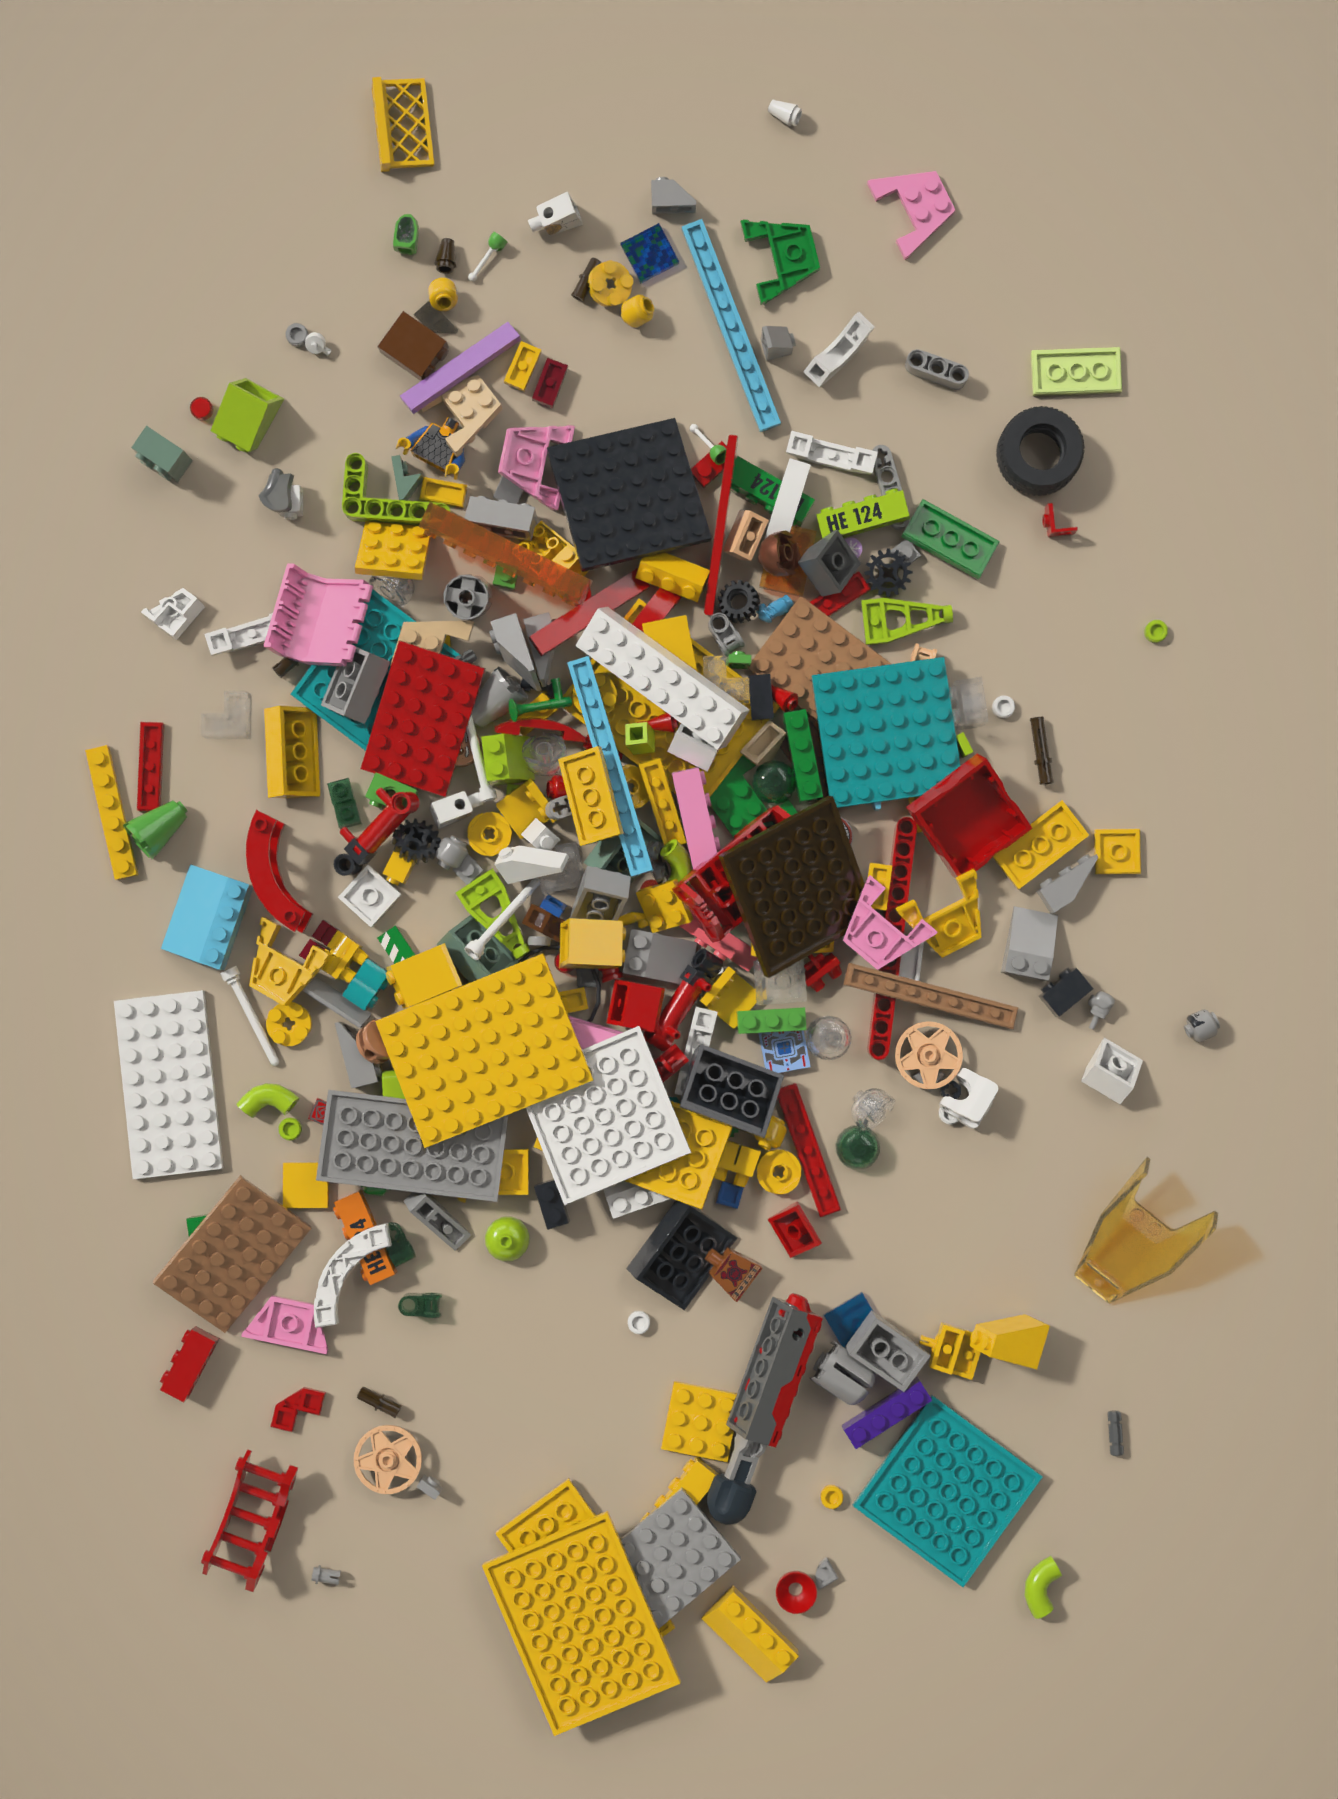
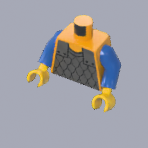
M447 417L443 427L431 423L430 426H424L406 438H400L396 445V449L404 447V455H407L411 448L410 451L414 457L444 472L445 477L447 475L450 476L451 473L454 474V480L458 479V472L465 462L464 448L462 449L463 453L456 457L446 443L445 438L454 434L459 425L457 421Z

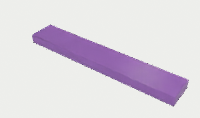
M506 322L401 394V400L415 414L521 341L520 335L509 322Z

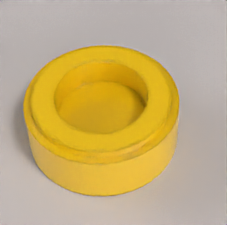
M836 1485L825 1486L820 1494L822 1504L829 1509L838 1508L843 1502L841 1489Z

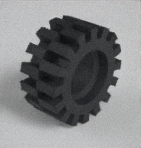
M738 580V583L731 581L732 585L728 586L726 584L724 586L726 589H721L720 591L721 596H718L719 608L728 617L729 621L732 620L733 623L739 621L742 624L745 619L749 622L751 621V616L755 617L757 615L755 611L760 609L758 605L761 604L759 595L749 582L745 581L743 583L742 580ZM739 594L745 595L747 597L745 607L734 609L731 606L732 599Z

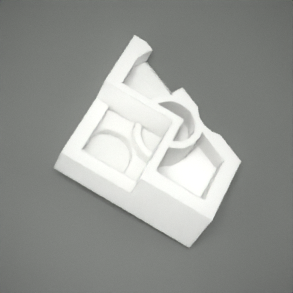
M182 588L171 597H165L160 600V605L151 610L145 608L141 613L177 640L205 606L198 598Z

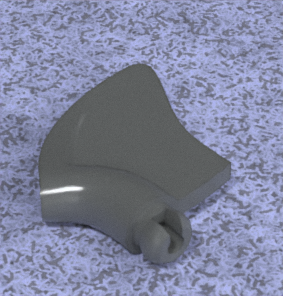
M278 468L273 469L265 488L259 494L263 505L274 512L290 511L292 509L291 486L294 475L291 473L284 474Z

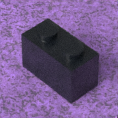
M1069 967L1058 975L1060 978L1054 984L1049 982L1041 989L1043 993L1039 995V998L1055 1017H1060L1094 989L1077 968H1072L1071 970Z
M551 1179L535 1184L534 1189L547 1230L568 1224L570 1219L555 1180Z

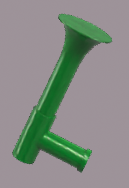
M560 678L550 680L555 699L530 704H517L513 699H510L509 713L512 721L516 722L518 716L524 713L572 706L571 697H563Z

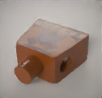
M729 1247L726 1248L722 1255L712 1248L705 1257V1260L713 1265L709 1271L710 1275L736 1302L739 1301L763 1269L757 1261Z

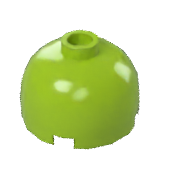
M503 1216L494 1220L485 1234V1245L488 1252L495 1259L503 1262L514 1261L520 1258L526 1252L530 1243L528 1229L520 1219L512 1216Z

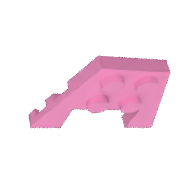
M936 171L867 181L875 202L897 192L915 228V231L896 240L904 260L908 259L933 232L940 228L955 213V208Z
M575 426L507 429L498 473L553 511L558 510L560 503L558 489L541 485L547 447L549 446V441L557 444L572 442Z
M870 875L867 878L843 942L878 970L936 935L937 931L921 919L908 936L901 933L871 907L885 890V887Z

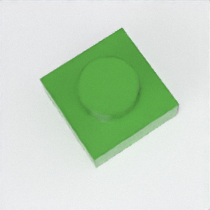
M497 562L493 585L515 590L520 568Z
M742 651L732 652L726 659V665L731 669H748L747 667L751 665V655H745V652Z

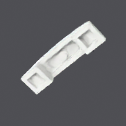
M791 431L786 450L787 454L812 463L864 474L873 473L878 453L860 447L854 449L814 439L811 435Z
M789 459L765 539L770 534L779 531H788L790 533L809 473L810 464Z
M273 613L269 614L268 617L229 629L222 628L204 634L211 656L264 643Z
M696 1006L684 1052L689 1061L680 1068L675 1094L682 1095L694 1050L700 1044L709 1047L717 1011Z

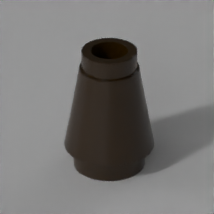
M443 238L441 240L434 262L436 270L440 273L450 274L456 268L454 240L450 238Z

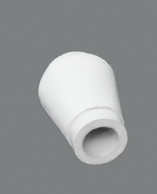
M773 99L768 107L769 113L788 126H796L802 116V109L798 108L797 104Z

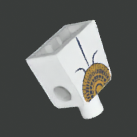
M568 192L538 205L536 208L539 216L528 220L533 233L545 229L549 235L583 225L577 205Z
M462 791L432 802L430 812L437 829H441L471 816L473 808L483 805V802H480L478 792L467 796L466 792ZM460 804L462 805L463 809L459 810L455 807V805Z

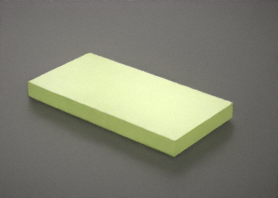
M1120 347L1031 351L1033 396L1122 392Z

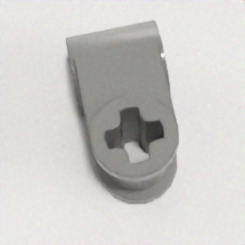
M716 613L711 616L708 628L725 657H728L729 653L739 646H745L740 634L734 629L725 614ZM715 619H721L724 621L725 627L717 630L713 627L712 622Z

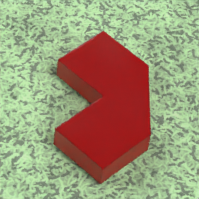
M303 1387L276 1404L270 1427L293 1432L298 1411L316 1415L321 1414L326 1392Z

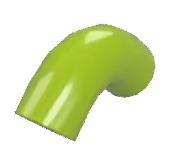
M676 839L670 840L665 844L660 854L671 867V875L667 881L677 879L679 883L693 870L691 857Z
M265 1083L249 1090L236 1105L251 1118H254L260 1109L265 1106H273L286 1115L297 1104L299 1097L279 1084Z
M1052 1556L1045 1558L1032 1568L1025 1581L1024 1596L1028 1608L1035 1619L1045 1617L1054 1609L1047 1595V1588L1053 1581L1062 1577V1574Z

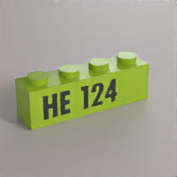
M891 489L886 491L883 496L870 495L864 497L862 502L848 501L837 509L833 507L821 509V513L816 514L822 538L834 530H838L842 537L846 538L910 520L903 490Z

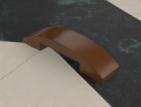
M531 904L522 924L560 943V924L565 920Z

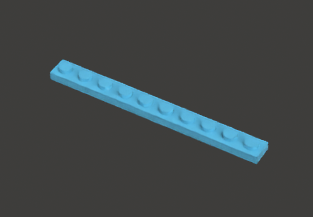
M700 219L684 225L681 230L759 432L781 425L779 416L704 222Z
M586 656L567 662L592 747L601 746L624 832V834L619 835L631 877L651 872L653 867L590 658Z

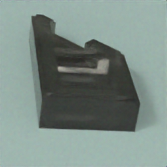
M430 301L414 313V317L434 333L456 334L458 332L457 328L441 311L435 310L431 306Z

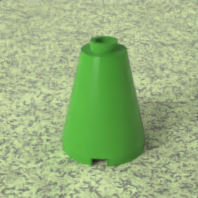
M172 800L123 824V827L129 835L133 834L132 837L136 845L152 860L186 820L187 816L185 813L188 811L180 801L176 803Z

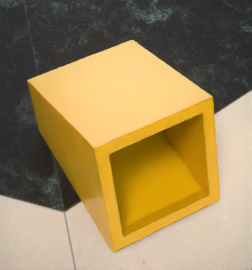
M569 918L561 923L559 968L621 967L622 963L625 962V950L622 949V940H625L626 928L623 927V921Z
M445 943L386 967V978L390 985L393 984L396 991L394 993L395 1000L399 1006L402 1005L403 1009L462 985Z
M1026 1314L976 1324L970 1337V1347L991 1358L1037 1370L1050 1325Z

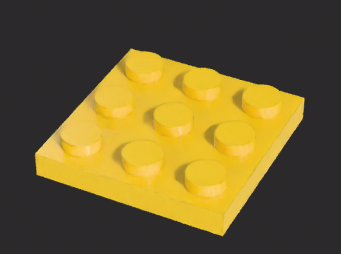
M365 521L355 564V574L422 580L432 527Z
M674 1381L661 1449L728 1462L734 1430L728 1427L726 1423L737 1393Z

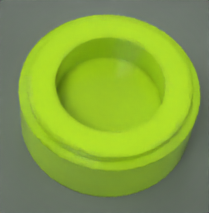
M1161 620L1149 622L1144 629L1146 639L1152 643L1161 642L1168 634L1167 625Z
M286 1118L279 1124V1134L285 1140H294L300 1136L302 1125L296 1118Z

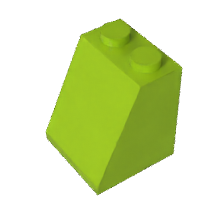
M247 378L230 382L210 431L215 433L218 439L235 444L236 448L240 451H253L259 447L284 398Z
M512 734L481 736L486 778L490 785L500 786L522 783L530 778L535 781L529 736Z

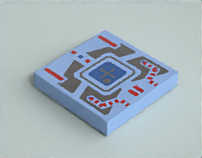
M804 1030L758 1033L766 1069L781 1073L811 1067Z

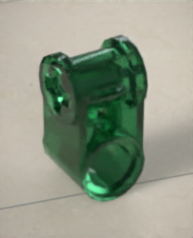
M389 1222L390 1230H396L395 1238L390 1236L392 1245L386 1247L393 1265L398 1267L416 1258V1254L401 1226L396 1222Z
M433 1292L406 1293L401 1297L398 1309L405 1316L441 1317L439 1304L442 1294ZM406 1299L413 1300L415 1308L412 1310L405 1309L403 1301Z

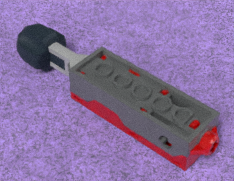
M791 1293L786 1300L772 1297L726 1423L728 1427L737 1433L734 1451L726 1473L714 1476L707 1497L710 1514L716 1521L725 1525L737 1524L742 1521L751 1509L757 1491L750 1482L759 1457L765 1452L767 1445L776 1448L778 1441L782 1437V1430L786 1419L790 1415L792 1402L798 1393L800 1380L806 1371L808 1358L814 1349L816 1336L821 1330L823 1318L811 1311L808 1299L801 1295Z

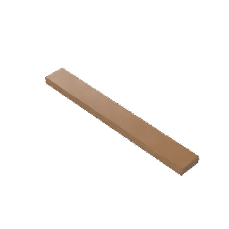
M848 963L843 983L845 986L1009 1029H1014L1019 1008Z

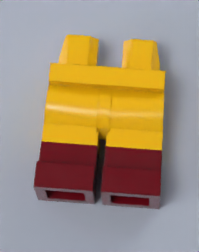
M326 920L321 921L312 937L331 950H328L317 941L309 939L299 954L300 957L306 960L313 945L329 952L333 956L321 970L335 979H342L348 983L356 975V972L349 968L352 962L355 961L362 966L365 960L370 957L362 950L363 946L356 943Z

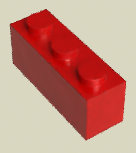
M197 1326L192 1328L191 1331L187 1330L181 1340L184 1343L181 1350H176L170 1361L173 1363L170 1371L166 1370L160 1380L163 1383L160 1391L184 1403L190 1397L220 1338Z

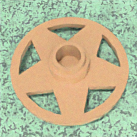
M921 1022L909 1027L899 1038L895 1049V1061L900 1074L910 1084L923 1089H935L948 1084L958 1074L963 1059L962 1047L955 1033L945 1025L936 1022ZM927 1026L940 1028L929 1038L917 1030ZM949 1036H951L956 1045L957 1057L945 1050ZM907 1037L912 1051L900 1059L901 1046ZM919 1069L923 1084L913 1080L904 1070ZM939 1069H954L946 1079L936 1083Z
M381 1425L369 1430L360 1439L354 1452V1468L358 1478L367 1488L380 1494H394L403 1491L415 1481L421 1469L422 1453L417 1440L410 1432L399 1426ZM383 1431H395L404 1436L391 1442ZM371 1436L373 1451L359 1456L362 1445ZM412 1445L417 1456L416 1468L405 1458ZM361 1469L375 1471L376 1486L365 1478ZM394 1475L409 1479L401 1486L389 1488Z

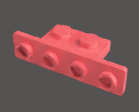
M692 911L691 914L694 919L690 923L679 926L696 937L695 942L704 948L707 945L715 950L714 955L723 961L728 958L746 971H750L758 959L751 955V947L731 933H728L721 941L712 943L705 934L702 924Z

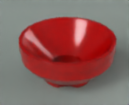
M790 1571L784 1574L776 1586L777 1601L785 1611L792 1614L808 1611L814 1605L817 1598V1589L813 1579L801 1571ZM792 1583H799L802 1586V1591L798 1595H792L789 1592V1586Z

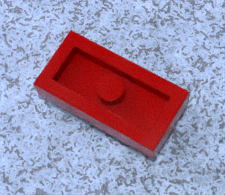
M721 441L718 444L724 446L727 449V446L724 444L723 441ZM709 452L691 468L692 475L705 488L724 471L725 462L720 465L715 464Z

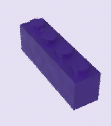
M916 1377L905 1392L897 1389L842 1424V1428L854 1448L858 1449L931 1402L932 1399L918 1377Z

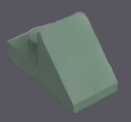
M400 455L391 456L399 500L408 501L423 481L422 474L405 476L409 474L407 461H403Z

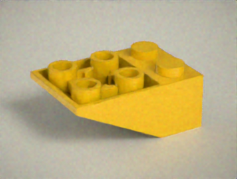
M540 521L535 526L532 541L522 540L511 551L523 565L561 599L588 572H582L575 548L543 521Z

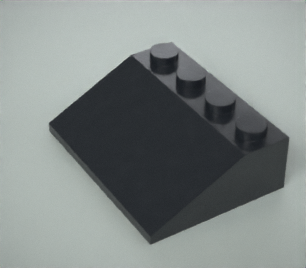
M700 1044L693 1052L679 1107L764 1139L784 1075Z
M676 1200L626 1269L635 1279L685 1310L710 1276L709 1271L713 1265L705 1260L708 1252L713 1248L722 1255L726 1248H730L737 1237L698 1208Z

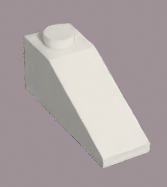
M525 846L506 847L499 852L494 865L507 884L562 872L569 856L566 853Z

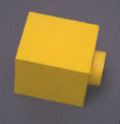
M393 851L382 874L387 875L386 880L397 886L400 882L406 884L415 865V860L411 859L408 863L407 857L399 858L400 852Z

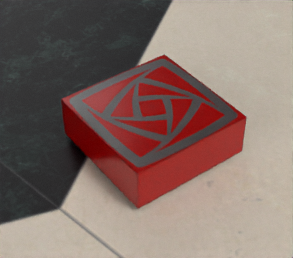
M317 1098L308 1119L324 1125L327 1101Z

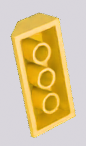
M275 706L264 709L268 798L320 797L317 714L308 707Z
M734 1585L701 1617L766 1683L784 1673L799 1657L798 1649Z

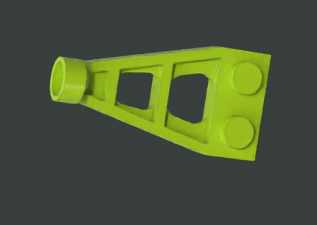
M888 598L861 600L866 645L890 643L942 623H953L951 605L940 606ZM888 610L903 612L905 624L894 630L888 629L885 613ZM924 610L927 612L928 620L924 623L913 625L911 624L910 611ZM940 611H942V618L939 616Z
M493 868L456 892L467 912L486 929L511 904L506 887ZM492 896H496L499 899L502 907L501 913L495 918L488 917L480 909L481 903ZM514 913L509 918L513 932L508 936H503L497 931L494 936L511 951L515 960H518L531 950L524 942ZM520 943L521 946L514 950L515 944Z

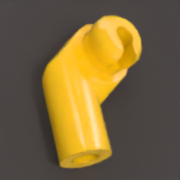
M629 912L621 915L618 921H623V927L635 922L638 923L639 928L649 926L644 913Z

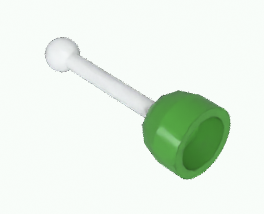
M493 231L489 237L488 244L490 249L475 271L469 274L468 278L470 281H476L477 274L493 251H501L508 243L498 233Z
M692 424L690 431L696 433L711 449L710 457L717 465L724 463L726 448L722 445H713L698 430V426Z

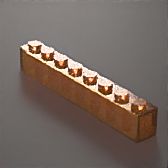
M429 502L419 524L420 528L425 529L423 534L433 539L439 536L445 539L443 544L454 549L458 545L464 548V554L472 558L478 555L484 558L483 563L493 568L497 564L504 568L503 573L515 578L516 574L524 577L522 582L532 587L538 584L544 587L542 592L554 597L557 593L563 596V602L571 606H575L576 603L583 604L593 583V580Z

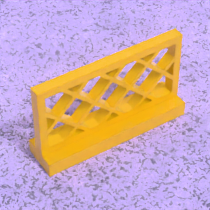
M372 77L371 89L381 172H389L391 168L434 166L425 78L381 80V77ZM420 85L421 93L417 98L407 91L410 86ZM386 87H396L400 93L393 99L386 93ZM403 94L412 101L407 109L397 102ZM415 105L423 110V115L419 120L410 113V110ZM393 106L403 113L397 121L389 115V110ZM405 116L415 123L409 131L399 124ZM418 126L426 132V136L421 141L412 134ZM396 127L406 134L399 142L391 136V132ZM408 137L417 144L412 152L402 146ZM421 147L428 153L429 160H419L414 154ZM398 148L408 156L404 161H394L393 154Z

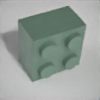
M147 425L131 447L137 453L135 457L149 469L153 468L169 482L171 479L179 482L193 461L184 450Z

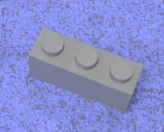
M470 496L464 522L467 530L532 541L537 514L535 507L526 503L519 505L510 503L507 500L496 501L490 500L485 496Z

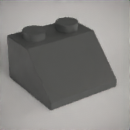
M834 530L809 547L798 561L799 566L821 596L840 593L861 565L838 530Z

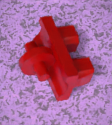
M831 952L825 957L822 953L816 957L811 954L807 956L810 961L804 965L806 971L799 975V977L803 978L802 981L808 987L810 986L814 991L819 992L825 986L821 977L828 973L831 979H836L842 975L839 966L840 961Z
M673 1044L654 1062L663 1083L683 1067L689 1059L676 1044Z

